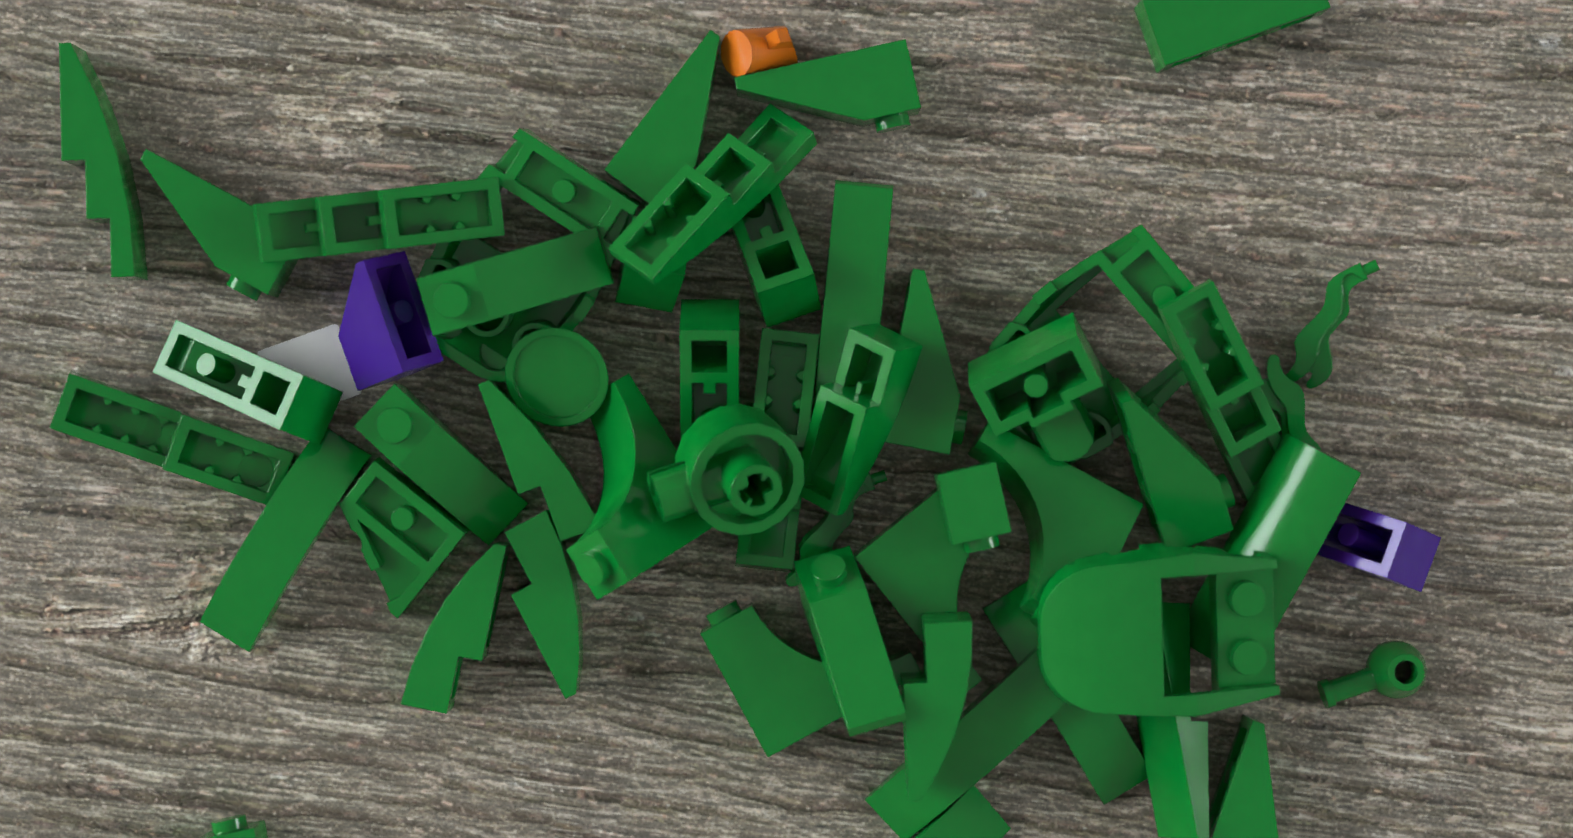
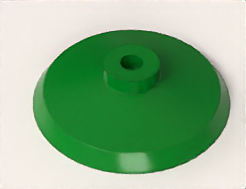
M543 328L527 334L512 348L505 366L506 386L514 403L531 419L549 426H572L587 420L601 407L608 391V371L598 349L582 335L563 328Z

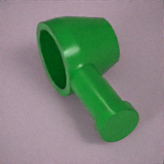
M1397 640L1386 641L1372 650L1368 656L1366 668L1329 681L1327 679L1317 681L1319 695L1327 709L1336 706L1337 702L1372 690L1389 698H1405L1416 693L1423 685L1426 678V663L1421 653L1411 644ZM1407 661L1411 668L1410 676L1405 681L1399 682L1395 677V668L1400 662Z

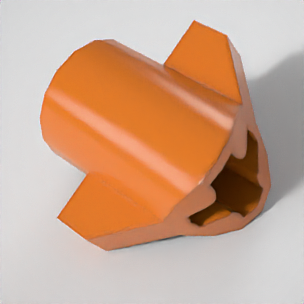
M786 26L729 31L721 44L722 63L725 69L736 77L798 63L795 48Z

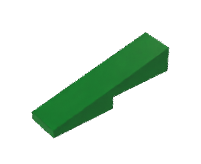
M73 371L69 373L49 427L67 435L158 465L163 470L267 505L286 476L294 455L292 451Z
M1162 602L1164 694L1189 693L1190 603ZM1136 716L1158 837L1209 838L1208 721H1191V716Z

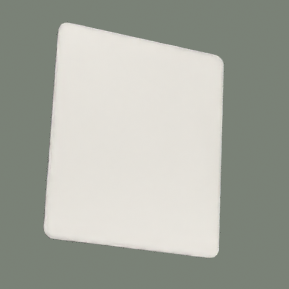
M337 324L265 348L257 353V355L342 391L343 394L340 401L361 393V390L357 391L338 337L340 329Z

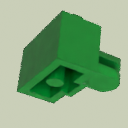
M1074 312L968 362L969 388L995 436L1028 421L1042 449L1053 460L1069 462L1079 459L1088 452L1094 441V427L1092 418L1080 396L1103 386L1099 361Z

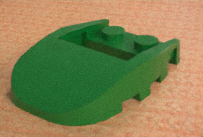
M519 128L512 136L516 139L515 143L496 164H489L477 179L498 177L500 192L504 187L573 233L598 226L611 270L616 258L610 254L608 248L631 224L640 202L633 197H629L537 137L531 130ZM482 238L437 243L431 257L425 260L418 278L503 252ZM603 287L490 321L439 334L435 337L441 353L463 368L486 380L506 382L505 366L512 348L521 338L543 328H563L573 331L584 320Z
M1141 224L1131 230L1132 232L1092 254L1053 281H1049L1037 291L1014 320L1010 321L989 346L988 352L1061 318L1062 316L1056 309L1103 270L1176 356L1158 307L1191 290L1194 286ZM1178 358L1135 392L1156 414L1161 411L1160 408L1182 385L1184 386L1187 383ZM1100 361L1103 386L1080 396L1093 421L1094 441L1086 454L1077 460L1067 463L1087 459L1113 444L1114 439L1123 435L1107 385V381L1115 378ZM1028 421L1009 430L1011 433L1042 449Z
M1163 543L1139 544V549L1110 555L1108 552L1078 558L1072 563L1064 565L1046 584L1038 605L1039 665L1046 684L1059 699L1070 706L1089 712L1113 715L1198 717L1280 695V685L1276 684L1273 586V569L1277 568V559L1265 551L1253 550L1254 556L1229 554L1219 547L1166 546ZM1209 575L1212 691L1164 694L1161 578Z

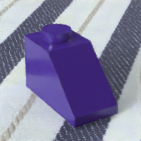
M405 251L362 260L355 265L338 337L357 391L400 380L444 361L436 337L432 334L424 303Z
M1345 503L1317 556L1422 592L1441 537L1410 523Z

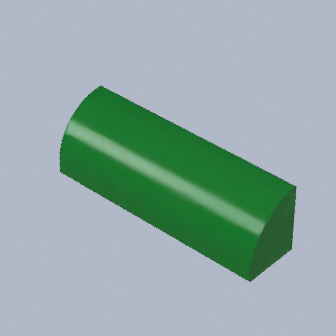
M1285 432L1236 522L1234 530H1232L1222 550L1229 554L1254 556L1253 550L1265 551L1277 559V568L1273 569L1274 630H1276L1361 475V472L1345 462ZM1208 575L1190 607V647L1211 659Z

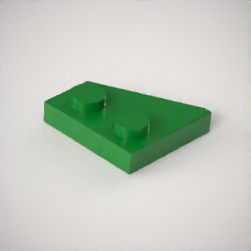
M380 457L371 463L339 504L351 530L360 537L362 554L370 570L376 571L390 600L386 604L391 614L396 618L404 614L470 530Z

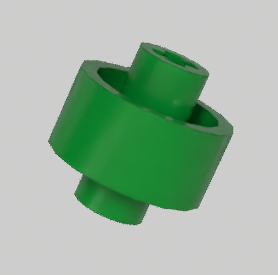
M743 404L717 407L698 417L683 434L675 455V463L647 472V482L653 503L663 523L697 512L702 519L716 530L741 536L761 533L776 525L797 504L804 485V460L791 437L764 411Z

